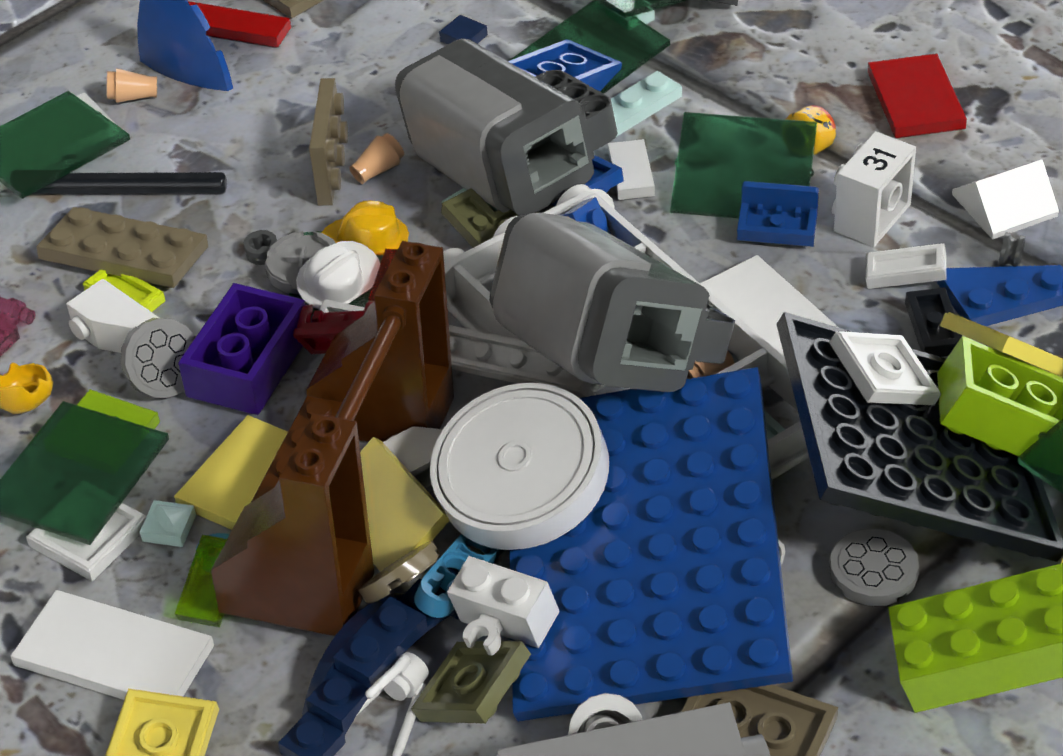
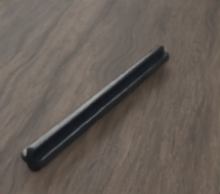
M223 172L15 173L12 175L11 187L12 192L16 195L224 194L227 189V178Z

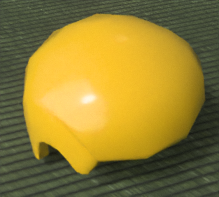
M14 362L11 363L8 372L0 375V409L12 414H21L34 410L46 401L51 395L53 380L46 367L35 363L21 366Z

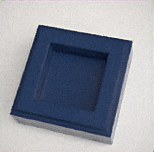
M459 15L439 31L440 42L450 44L463 38L478 44L488 35L487 25Z

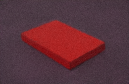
M937 53L868 62V75L895 138L966 129L967 118Z

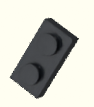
M946 288L906 292L905 305L921 352L939 357L949 356L962 335L940 326L945 313L951 312L955 314Z

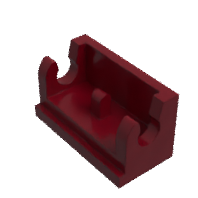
M368 301L363 311L324 313L322 310L314 311L312 319L313 305H304L300 312L297 328H294L293 336L310 354H325L334 336L363 317L369 305L375 301Z

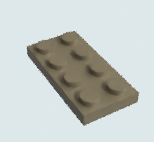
M73 207L36 248L38 259L97 272L105 270L106 274L122 277L121 274L133 276L148 283L175 288L208 248L207 234L192 232L184 228L178 229L159 225L151 221L144 222L125 218L117 214L111 215L92 211L88 208Z

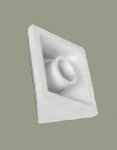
M1043 160L954 188L952 191V195L991 239L1004 236L1006 232L1012 233L1058 217L1059 213Z

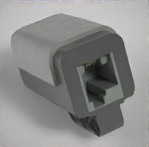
M458 39L405 67L399 72L395 80V91L408 138L417 156L467 190L472 188L485 202L503 213L509 210L518 215L536 213L559 200L562 194L569 188L579 184H586L594 174L592 159L595 157L593 151L611 142L618 134L612 102L607 95L561 70H549L534 77L469 39Z
M530 213L521 214L513 218L506 228L489 299L495 318L504 328L537 352L582 381L609 387L661 392L677 391L685 385L688 372L693 370L695 361L716 364L724 363L735 326L733 318L707 304L710 295L705 287L593 224L576 221L568 216Z

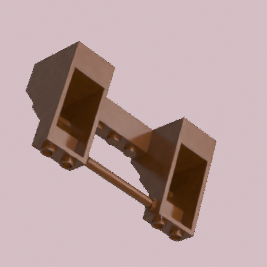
M402 241L374 294L375 302L369 305L363 317L334 336L306 389L307 397L253 500L242 510L211 569L220 613L335 636L357 613L363 599L358 589L374 575L359 440L369 442L375 437L384 442L391 436L397 435L413 426L440 429L454 399L443 247Z

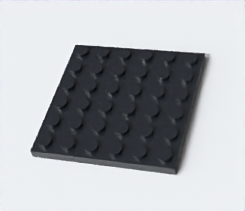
M783 312L776 325L820 500L835 506L841 505L868 512L874 516H883L906 522L912 526H921L948 533L954 537L979 541L992 547H1002L1025 553L1031 557H1040L1055 562L1060 560L1063 556V538L1037 466L1028 463L1022 457L1005 450L993 449L983 441L966 434L954 433L946 426L941 425L939 399L935 405L867 403L829 343L835 332L852 331ZM912 349L938 388L937 373L946 361V358Z

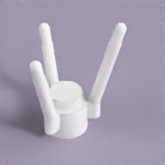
M409 652L402 654L395 664L366 690L365 696L368 699L357 714L359 715L383 691L391 698L399 701L405 698H412L392 756H401L404 752L416 719L411 708L427 686L423 682L429 674L426 664L418 656Z

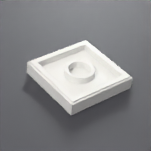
M835 332L829 342L867 403L935 405L941 396L939 389L902 335Z
M83 483L29 533L26 539L29 547L93 582L140 535L146 515Z

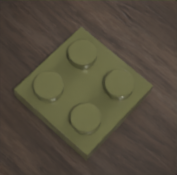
M476 641L472 649L468 648L465 642H456L412 706V712L420 722L486 724L488 719L495 714L498 704L511 684L519 677L521 669L531 655L530 651L522 641H501L499 650L491 656L487 654L483 646L484 641Z

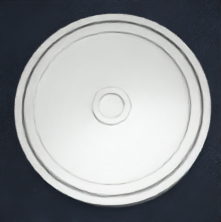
M517 383L503 386L482 394L469 402L443 428L433 448L430 462V478L434 493L452 525L471 541L486 547L502 550L536 547L555 540L572 530L586 518L599 501L609 474V452L590 408L571 392L543 383Z

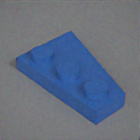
M1061 265L946 268V280L936 281L940 288H946L951 305L959 316L983 326L1063 306V267Z

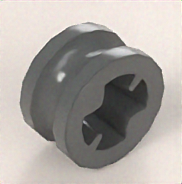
M258 230L250 233L243 242L247 260L255 265H265L266 253L269 247L277 241L276 235L268 230Z
M1005 233L1000 251L999 267H1004L1006 264L1020 266L1026 236L1020 235L1016 239L1011 236V233Z

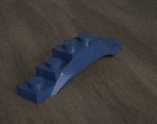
M447 568L451 573L457 575L459 572V570L455 568ZM419 578L408 591L387 595L372 604H368L357 612L335 635L320 659L309 685L302 718L278 742L280 754L283 756H334L346 743L345 734L368 699L365 696L366 690L389 670L398 658L427 631L450 616L458 620L459 617L455 609L451 614L442 618L431 617L420 611L414 602L415 593L422 580ZM440 587L435 595L439 596L445 593V590Z

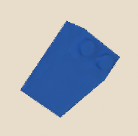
M568 39L508 61L534 77L549 70H561L598 91H601L622 68V62Z

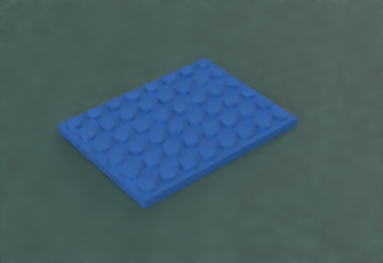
M758 367L686 379L685 385L674 392L628 389L580 398L594 414L609 452V474L599 501L586 518L576 527L548 543L526 549L510 550V569L547 581L560 611L539 648L524 644L531 655L521 669L517 680L512 683L513 714L516 720L519 722L574 714L581 703L592 696L603 693L621 695L636 705L793 682L763 394Z

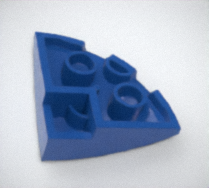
M140 0L137 22L140 62L158 73L189 85L221 91L233 89L223 52L221 50L216 51L211 39L206 35L210 25L197 4L189 5L187 0Z

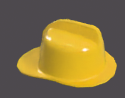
M367 200L355 204L343 219L334 221L321 232L332 238L335 243L355 241L364 244L376 255L396 252L401 242H408L409 237L407 226L396 217L395 208L375 200Z

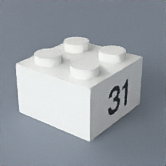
M876 131L865 143L858 145L853 157L846 164H841L834 176V185L837 186L836 199L832 206V214L835 215L834 232L873 248L911 205L916 146Z

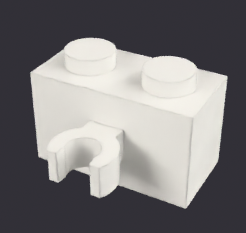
M471 556L467 557L447 591L460 621L468 624L463 631V639L466 646L472 649L477 639L482 636H488L483 646L487 654L491 656L499 650L501 636L515 641H522L524 644L539 648L560 612L547 581Z

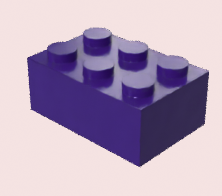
M233 283L178 362L186 397L259 415L303 347L293 336L294 328H297L301 309L306 305L305 300Z

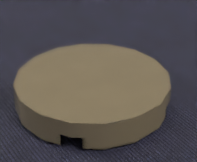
M431 540L386 567L364 583L358 591L366 603L372 604L389 595L392 589L404 582H409L437 561L441 553Z

